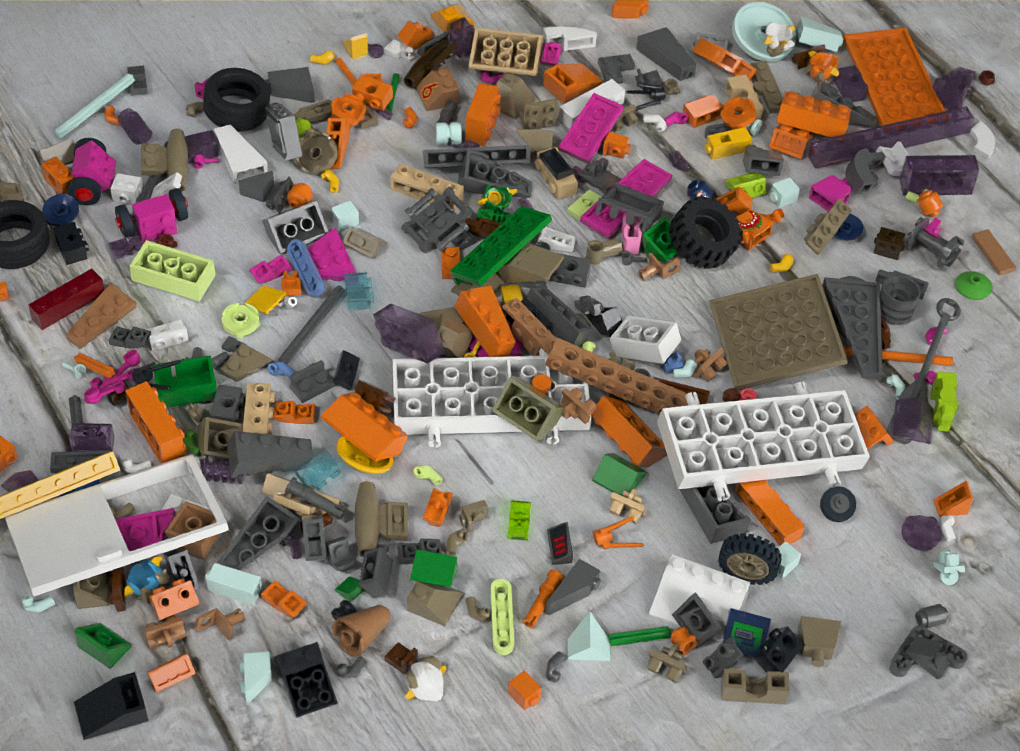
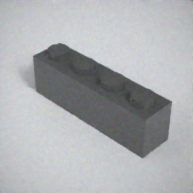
M544 285L530 288L527 299L551 323L549 330L558 335V338L581 348L582 344L588 340L592 328Z

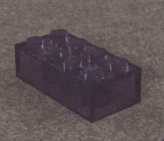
M976 155L906 156L899 180L903 196H907L908 191L919 195L925 189L936 191L939 195H972L979 173Z
M389 304L373 314L375 326L381 335V342L386 348L427 364L445 353L434 319L394 304Z

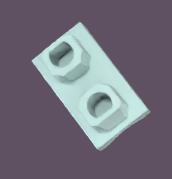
M951 550L938 551L939 561L933 562V568L941 571L940 579L943 583L952 585L958 580V572L956 570L965 572V566L959 563V554L952 553Z

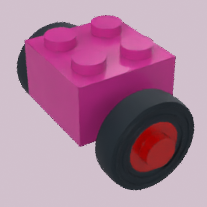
M83 138L77 141L74 146L72 175L75 179L69 184L68 195L74 197L79 205L88 206L97 203L101 193L111 188L114 181L116 161L106 153V147L100 140Z
M175 188L169 191V197L167 194L132 204L133 215L129 213L124 204L116 206L115 222L125 238L134 235L133 222H135V228L142 244L146 240L152 242L164 234H177L175 217L178 221L188 219V203L180 189Z

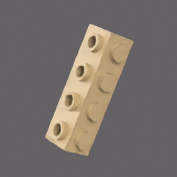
M399 164L390 177V190L418 200L428 194V190L431 188L441 196L448 187L455 191V195L461 201L463 200L464 186L403 164ZM432 199V200H430L428 203L431 204V203L434 202L435 200ZM449 199L446 203L455 212L457 206Z
M247 383L243 432L272 434L270 418H273L274 407H271V403H275V391H271L270 383Z

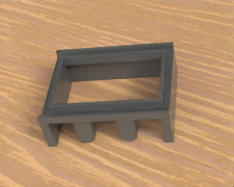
M278 102L269 104V107H265V110L267 111L266 115L273 148L284 160L301 157L302 151L294 115Z
M615 182V185L601 198L599 197L595 214L599 215L610 205L609 216L612 219L618 216L619 209L628 212L626 218L628 225L634 223L636 216L643 218L644 223L641 232L645 233L660 218L664 201Z

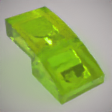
M511 500L507 539L528 541L531 502Z

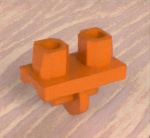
M433 488L423 520L428 521V524L431 526L440 527V525H443L453 493L442 492Z

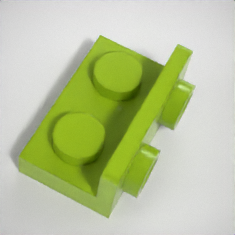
M749 173L725 180V187L733 190L740 186L752 198L767 193L766 177L759 173Z

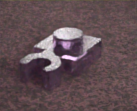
M134 236L129 241L123 238L108 243L115 260L133 255V250L140 251L143 246L140 236Z

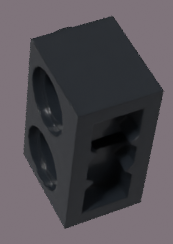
M788 626L773 629L769 633L770 638L767 642L763 643L757 650L758 653L754 660L766 673L767 671L784 672L804 645Z

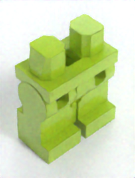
M937 372L930 391V400H935L932 424H937L938 431L950 430V425H952L959 405L958 400H956L957 373Z

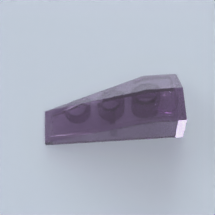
M958 67L952 70L949 75L944 74L942 78L938 77L935 79L932 88L945 108H948L951 112H961L976 71Z

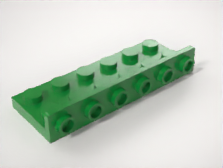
M521 206L450 270L454 283L460 285L463 281L481 287L552 221L551 215Z

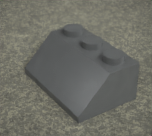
M310 201L262 220L267 235L279 254L287 252L288 244L293 239H298L307 244L320 239L328 233L317 201Z

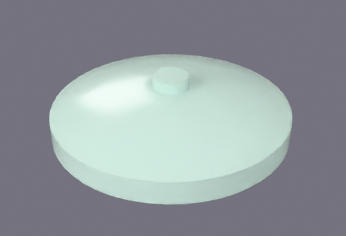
M753 2L743 6L737 12L732 23L733 36L739 47L749 56L760 61L775 62L788 56L796 43L795 29L792 36L793 47L778 56L771 57L766 50L768 46L767 44L765 45L764 41L766 39V25L768 22L783 23L784 25H792L794 27L791 19L782 10L768 3Z

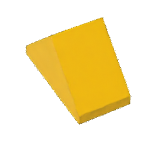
M367 33L342 41L352 59L368 55Z

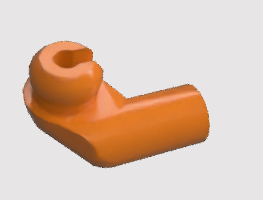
M106 106L104 111L106 121L122 127L124 118L116 116L113 106Z
M407 107L404 110L407 119H403V124L407 128H412L416 124L418 117L411 107Z

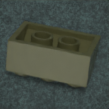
M510 377L492 411L539 442L557 425L565 407L522 378Z

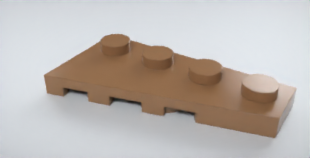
M110 283L66 334L67 339L81 349L136 308V301Z

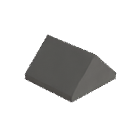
M696 592L672 614L681 628L686 627L688 633L696 637L695 640L698 641L696 649L723 630Z

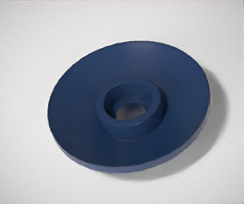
M57 194L45 202L42 213L49 224L61 226L71 223L77 217L79 205L74 197L68 194Z
M849 214L834 234V237L845 241L859 238L864 229L862 221L858 217Z

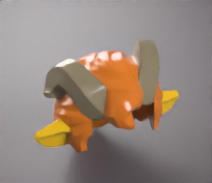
M809 52L811 59L804 72L806 74L810 73L811 77L817 80V83L820 79L829 84L832 75L836 77L839 75L837 70L839 58L833 54Z

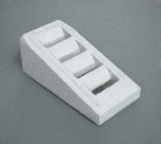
M545 227L539 232L536 243L542 241L548 243L553 250L573 252L576 237Z

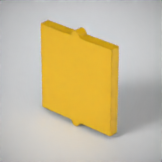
M263 285L245 303L253 305L258 312L268 314L275 306L279 305V302L287 294L284 291Z

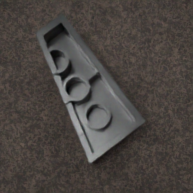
M234 431L228 443L231 478L238 477L239 474L255 475L257 472L268 474L273 473L275 470H281L282 472L304 470L313 457L311 439Z

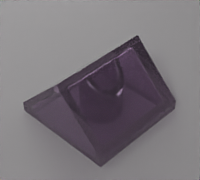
M922 396L895 401L893 436L926 444L931 443L933 408Z

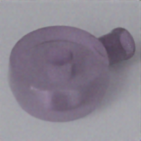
M368 43L370 57L380 58L383 56L384 49L380 44L370 45Z

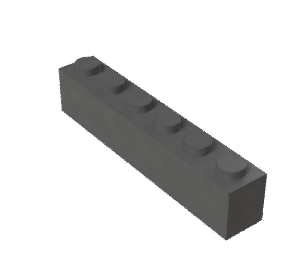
M530 145L423 150L424 168L462 166L467 149L484 153L489 156L488 159L495 163H530Z

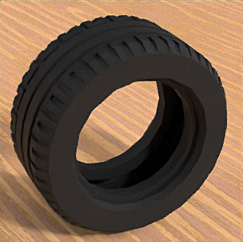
M244 68L222 69L209 77L205 83L203 109L210 121L219 127L231 125L237 132L252 130L261 125L267 118L265 107H269L271 91L266 81L251 70ZM237 95L243 96L252 102L236 104L230 103L222 99V97Z
M8 200L0 202V233L12 228L30 230L29 234L21 239L0 241V268L19 269L35 263L44 255L50 241L44 214L36 206L25 201Z

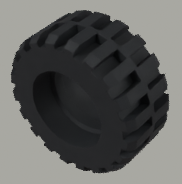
M709 197L690 199L680 208L670 222L669 234L671 235L669 237L670 241L673 242L674 250L678 251V255L681 258H685L687 263H693L698 268L704 266V269L719 267L730 258L741 243L740 235L742 233L741 227H738L740 225L738 219H735L733 211L730 212L727 209L728 206L720 204V201L716 199L711 200ZM695 224L709 230L715 241L703 237Z

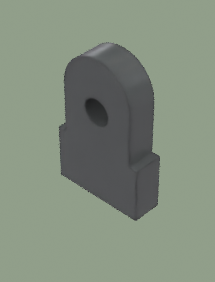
M228 336L221 348L227 352L231 351L234 353L243 342Z

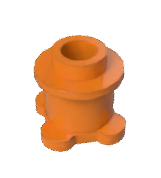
M679 627L671 634V643L678 646L683 656L687 655L691 649L698 645V641L695 640L696 637L690 635L686 627Z

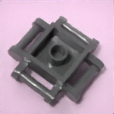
M451 187L446 188L441 196L431 188L428 190V194L411 208L408 207L404 210L411 221L405 222L401 227L404 233H408L419 245V249L422 252L428 251L433 246L442 252L462 232H467L470 229L464 220L472 214V209L455 195V191ZM449 199L461 211L458 215L446 203ZM430 200H435L423 211H421L417 216L415 215V213L419 209H421L425 204H427ZM418 227L428 240L424 241L414 228Z

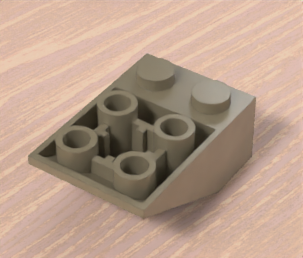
M527 243L498 272L504 283L545 282L551 278V275L560 266L565 257Z

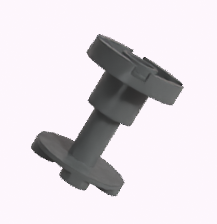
M920 217L915 223L916 227L913 232H909L905 238L907 248L911 250L919 241L931 248L930 252L939 257L937 267L945 271L947 270L945 266L950 267L961 252L959 246L964 245V240L958 236L953 237L950 241L940 236L938 238L933 237L924 231L929 225V219Z

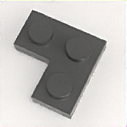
M631 54L598 58V65L605 82L613 79L617 84H621L623 82L621 72L634 70L635 67Z

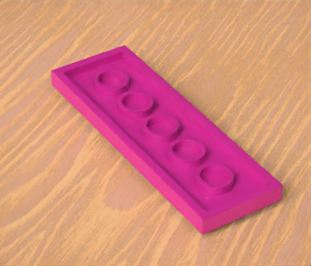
M643 159L618 183L654 197L672 180V174ZM597 201L580 217V222L609 239L622 227L623 215L628 212L619 209L618 216L612 219L609 216L611 206L608 205L599 215L595 214Z

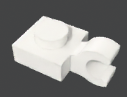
M393 39L384 48V54L399 59L403 57L407 61H411L414 58L411 55L414 49L407 47L404 43Z

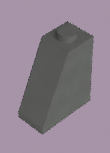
M308 67L268 72V79H265L270 88L271 96L309 103L315 102L314 88Z

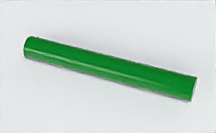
M394 73L392 77L393 98L385 108L387 113L392 112L400 77L398 73Z

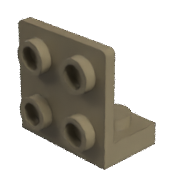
M550 99L525 103L524 111L518 112L523 130L557 126L558 100Z

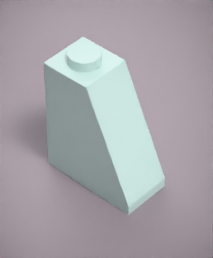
M800 17L796 29L799 42L813 46L825 44V49L836 52L838 47L842 46L843 37L839 30L811 19Z

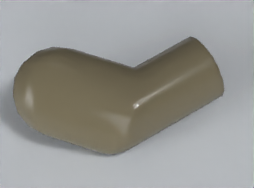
M474 596L466 598L469 616L480 622L487 621L491 615L490 610L484 607L478 608Z

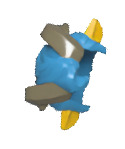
M155 556L151 560L145 559V561L136 563L135 566L133 565L126 580L127 586L123 591L125 597L134 593L137 595V600L148 604L150 603L148 596L153 594L152 590L170 582L171 577L166 572L167 570L159 567L162 560L161 556Z

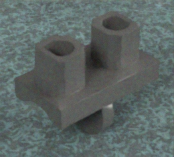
M729 637L710 656L703 660V664L712 673L714 678H719L723 674L724 668L735 667L737 660L744 654L737 647L734 638Z

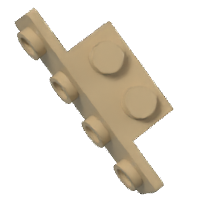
M271 473L266 475L262 492L274 496L273 500L285 509L289 510L291 508L296 510V513L301 516H308L313 513H327L307 501L301 502L300 498L291 493L286 494L285 489L290 482L289 480ZM313 490L319 495H322L323 497L331 500L337 505H340V499Z

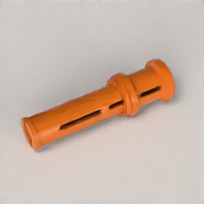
M556 570L548 571V577L539 586L540 592L522 621L523 624L528 622L527 627H535L546 607V602L565 577Z

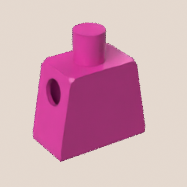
M831 175L811 186L809 199L826 211H829L838 199H841L845 204L847 203L851 187L846 177L840 180L836 176Z

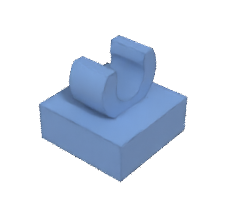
M678 351L671 353L665 363L661 364L665 374H671L673 369L684 367Z

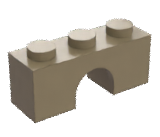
M724 668L721 680V700L786 704L789 695L788 672L767 671L766 676L761 679H750L746 677V670Z

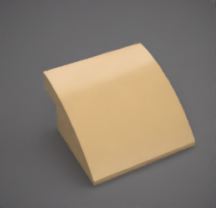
M475 28L468 68L536 76L539 70L544 36Z

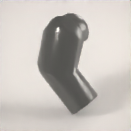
M556 652L547 662L546 678L549 681L557 682L560 679L561 673L556 671V669L565 659L562 652Z

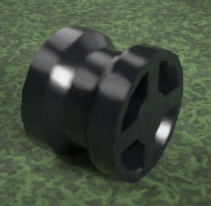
M343 600L338 608H334L331 611V615L334 620H337L339 617L355 613L357 610L349 601Z

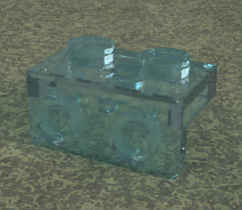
M326 449L297 471L295 475L305 486L309 485L313 490L316 488L319 491L327 484L325 480L329 477L334 479L342 472L340 468L344 464L343 462L338 464Z

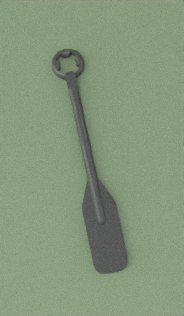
M943 298L938 301L936 310L941 318L918 379L902 391L888 425L887 432L892 439L899 443L909 444L913 440L927 402L925 391L926 376L948 322L957 320L961 315L960 306L953 299ZM944 303L955 308L953 316L942 311Z

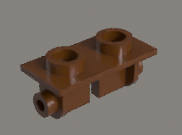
M825 44L794 54L791 57L792 62L797 63L798 70L806 67L811 59L809 52L826 53Z

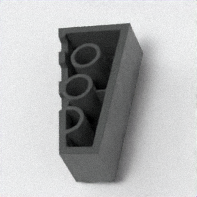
M714 486L679 489L710 544L723 541L729 536L733 537V534H738L739 536L741 533L746 534L751 519L739 511L740 507L735 502L732 503L729 499L723 501V498L722 501H719Z

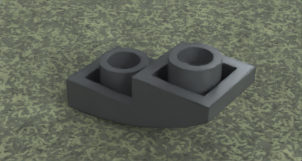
M116 326L109 338V345L123 348H142L151 335V331L135 326L131 330Z
M420 538L419 543L399 542L397 546L399 564H413L417 549L442 554L440 539Z

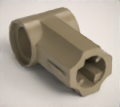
M619 239L605 242L590 241L587 246L586 259H590L591 264L595 265L599 264L603 258L622 254L621 241Z

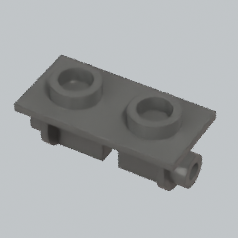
M290 176L286 180L281 181L274 191L275 194H272L267 199V208H276L277 212L280 213L288 203L287 194L294 185Z

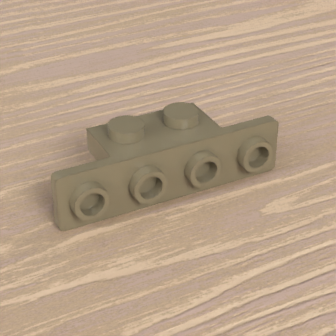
M838 199L825 214L820 213L814 219L816 223L806 230L807 235L803 239L806 241V245L817 255L821 254L852 210L841 199Z

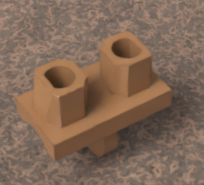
M719 348L709 357L710 351L708 349L705 351L702 349L697 350L694 362L697 365H702L693 376L696 379L701 376L709 382L717 374L710 366L713 365L720 371L727 364V361L721 356L724 351Z
M565 388L562 391L563 398L561 400V405L565 407L562 416L566 419L572 416L574 419H580L584 424L588 423L590 415L595 411L596 404L591 399L583 403L581 401L583 394L578 388L571 391Z
M175 615L167 617L164 623L158 625L154 622L146 624V629H144L149 649L163 644H167L168 648L173 647L172 641L186 637L182 618H177Z

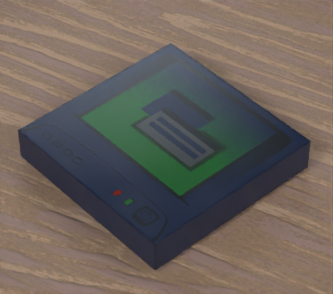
M730 608L722 643L729 637L734 638L737 647L744 654L743 656L754 658L758 653V648L767 641L771 619Z

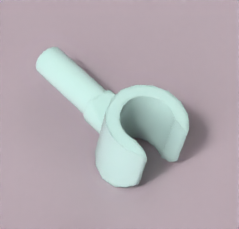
M66 362L62 363L63 367L74 372V376L77 379L82 378V374L79 371L86 373V367L83 364L72 366Z

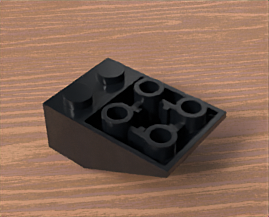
M318 642L274 657L281 681L296 718L338 704Z
M136 672L115 677L74 701L83 740L148 721Z

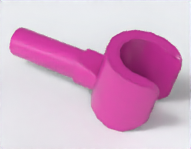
M198 154L195 156L194 167L200 169L204 163H217L219 158H204L203 155Z

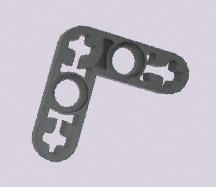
M916 626L910 631L892 658L889 669L897 677H903L909 672L915 660L906 654L904 649L908 648L914 637L919 634L923 638L941 642L944 650L938 652L951 662L949 666L954 669H960L965 665L967 653L962 648L927 628ZM956 656H959V657H960V659H958V660H955L954 658H955ZM903 659L905 661L903 667H901L900 669L897 668L896 666H898L901 660Z

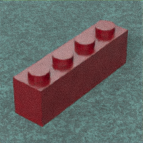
M91 268L28 304L31 319L41 330H44L97 299L104 291L103 279Z

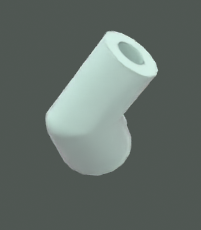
M689 359L683 368L673 369V378L691 377L698 367L694 362L695 360Z
M892 374V376L887 377L886 382L888 386H895V398L899 400L906 386L898 375Z
M30 595L22 599L23 608L26 611L41 613L55 605L51 596L41 601L33 600V597Z

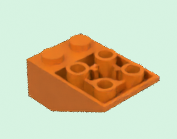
M582 63L556 64L544 71L543 86L564 104L604 83Z

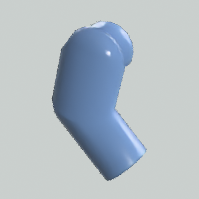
M284 362L270 363L267 368L272 375H285L288 378L296 372Z

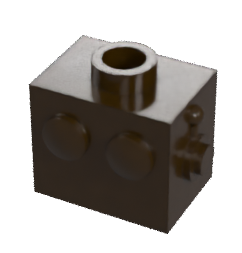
M881 227L880 232L874 239L875 248L873 254L898 261L900 252L904 251L905 248L904 238L906 233Z

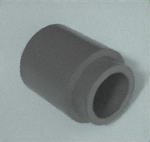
M941 604L920 608L915 613L918 626L925 628L945 624L948 619V611Z

